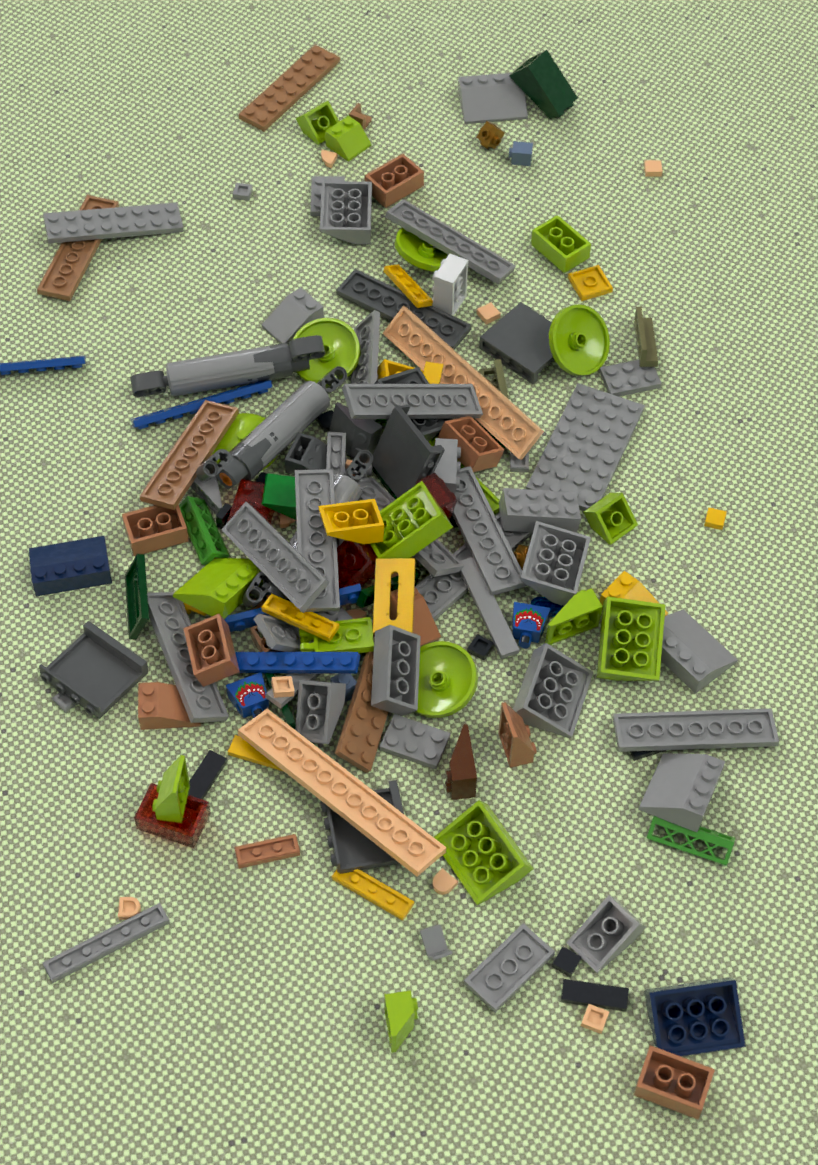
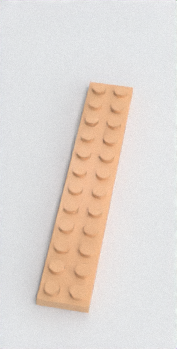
M402 306L382 334L423 371L426 361L443 364L440 384H473L483 413L480 418L475 419L518 459L522 460L544 431L407 307Z
M269 709L264 710L238 729V735L415 876L418 877L446 853V847Z

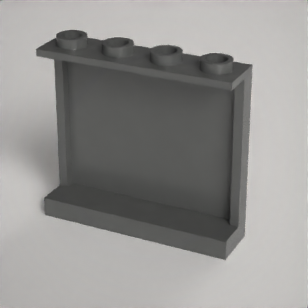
M520 302L480 336L479 349L494 359H501L503 365L531 384H534L538 381V373L554 360L549 346V330L552 322Z
M410 405L394 407L373 453V461L371 463L397 498L421 481L427 487L445 451L441 445L431 446L407 416Z
M88 621L83 625L84 633L47 667L40 664L39 669L40 677L45 683H50L60 694L67 695L74 704L81 705L89 715H94L100 719L148 674L147 661Z
M397 780L389 781V788L373 790L404 814ZM320 800L322 813L326 812L327 818H324L325 830L330 831V836H327L329 849L333 848L334 854H330L332 867L336 866L337 873L342 874L354 872L353 870L357 869L366 870L400 864Z

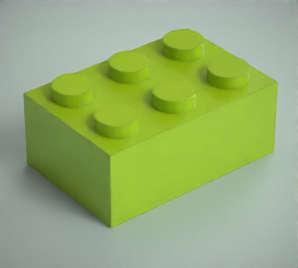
M558 215L532 230L531 245L563 273L568 272L590 258L591 243Z

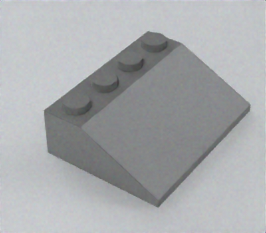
M511 73L458 77V96L464 124L528 119L525 93L510 78L509 75Z
M322 181L320 232L352 244H371L372 182Z
M536 521L520 580L551 602L565 606L578 591L591 537Z
M684 609L665 616L661 661L695 694L738 662L736 657Z
M545 643L533 651L513 710L523 718L526 725L571 738L594 672Z
M663 753L638 810L698 832L720 779L725 761L707 754Z

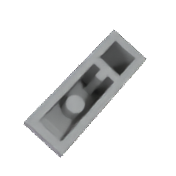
M214 476L208 481H201L196 477L190 487L201 499L205 500L209 508L217 515L222 508L217 477Z

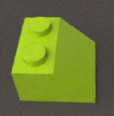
M329 101L320 103L295 118L302 132L318 145L326 140L325 131L339 122Z
M349 115L325 131L326 146L348 162L371 146V142L361 124Z
M609 493L583 511L590 527L610 545L638 526L623 493Z
M411 990L384 994V1012L391 1053L398 1050L413 1030L414 1020L418 1019L416 997L412 998Z

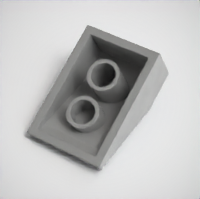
M300 287L280 303L263 322L262 328L280 344H289L302 326L312 320L324 318L323 306Z
M299 680L295 730L310 742L329 744L345 703L346 684Z
M608 895L567 941V944L598 973L631 945L646 926L616 898Z

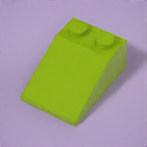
M592 588L577 592L548 623L545 643L552 645L599 626L603 606Z
M180 755L163 773L162 780L158 781V799H154L152 810L156 813L157 820L182 823L190 789L185 755Z

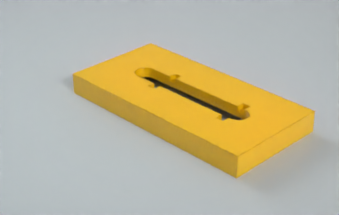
M415 558L376 559L373 635H375V631L388 625L413 633ZM398 573L397 618L390 620L391 575Z

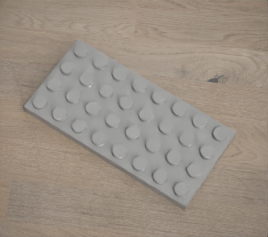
M577 383L526 489L576 492L579 510L585 511L604 497L640 420L645 405Z

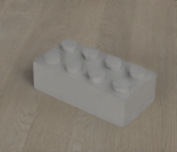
M503 488L499 509L503 531L533 532L536 521L577 533L581 522V515L576 492Z
M392 625L375 631L371 706L400 716L417 711L420 635Z

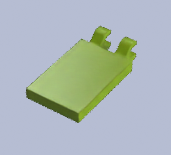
M371 617L334 621L339 624L340 628L330 642L299 629L301 652L364 653L374 651Z

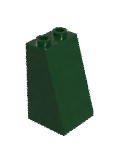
M548 50L529 58L509 75L549 119L559 118L564 115V110L575 105L573 102L578 99Z

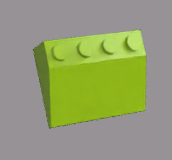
M421 481L380 511L384 522L383 542L370 544L378 559L411 558L453 528V526L424 482Z
M214 558L174 592L173 597L210 616L220 613L223 619H225L243 603L242 597L261 570L250 559ZM261 580L257 587L263 585V580Z
M607 596L603 603L596 678L615 681H659L666 604Z
M478 800L434 837L446 847V853L443 855L477 905L519 882L534 869L490 806L481 800Z

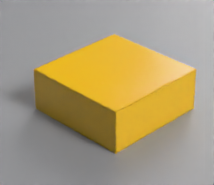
M708 507L704 526L723 530L727 511Z

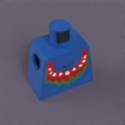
M514 602L512 635L514 639L519 640L518 645L521 648L527 649L530 647L531 642H540L549 621L550 608Z
M261 672L226 685L229 700L243 718L249 716L255 718L264 710L269 709V700L265 698L267 691Z

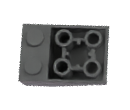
M298 432L284 459L285 473L295 476V470L326 469L327 444L316 437Z

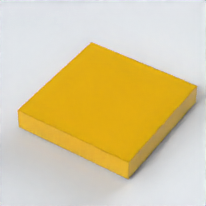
M599 265L568 274V280L581 301L613 292L612 285Z

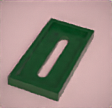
M137 554L125 574L129 639L137 640L149 620L144 554Z

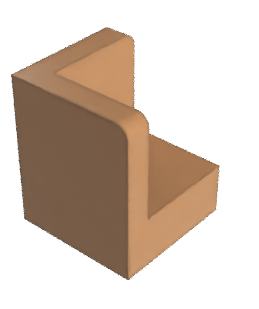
M360 103L349 113L350 117L361 124L363 130L372 121V117L361 113Z

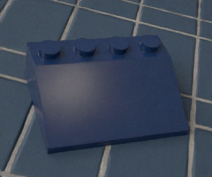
M105 536L29 548L30 570L36 597L112 584Z
M727 977L644 990L647 1013L656 1048L681 1057L746 1047L735 979Z

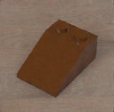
M464 724L449 762V771H446L445 788L446 793H450L451 800L476 797L477 774L468 724Z

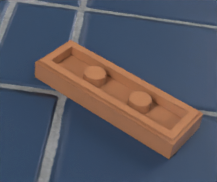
M296 834L234 847L239 869L300 856Z

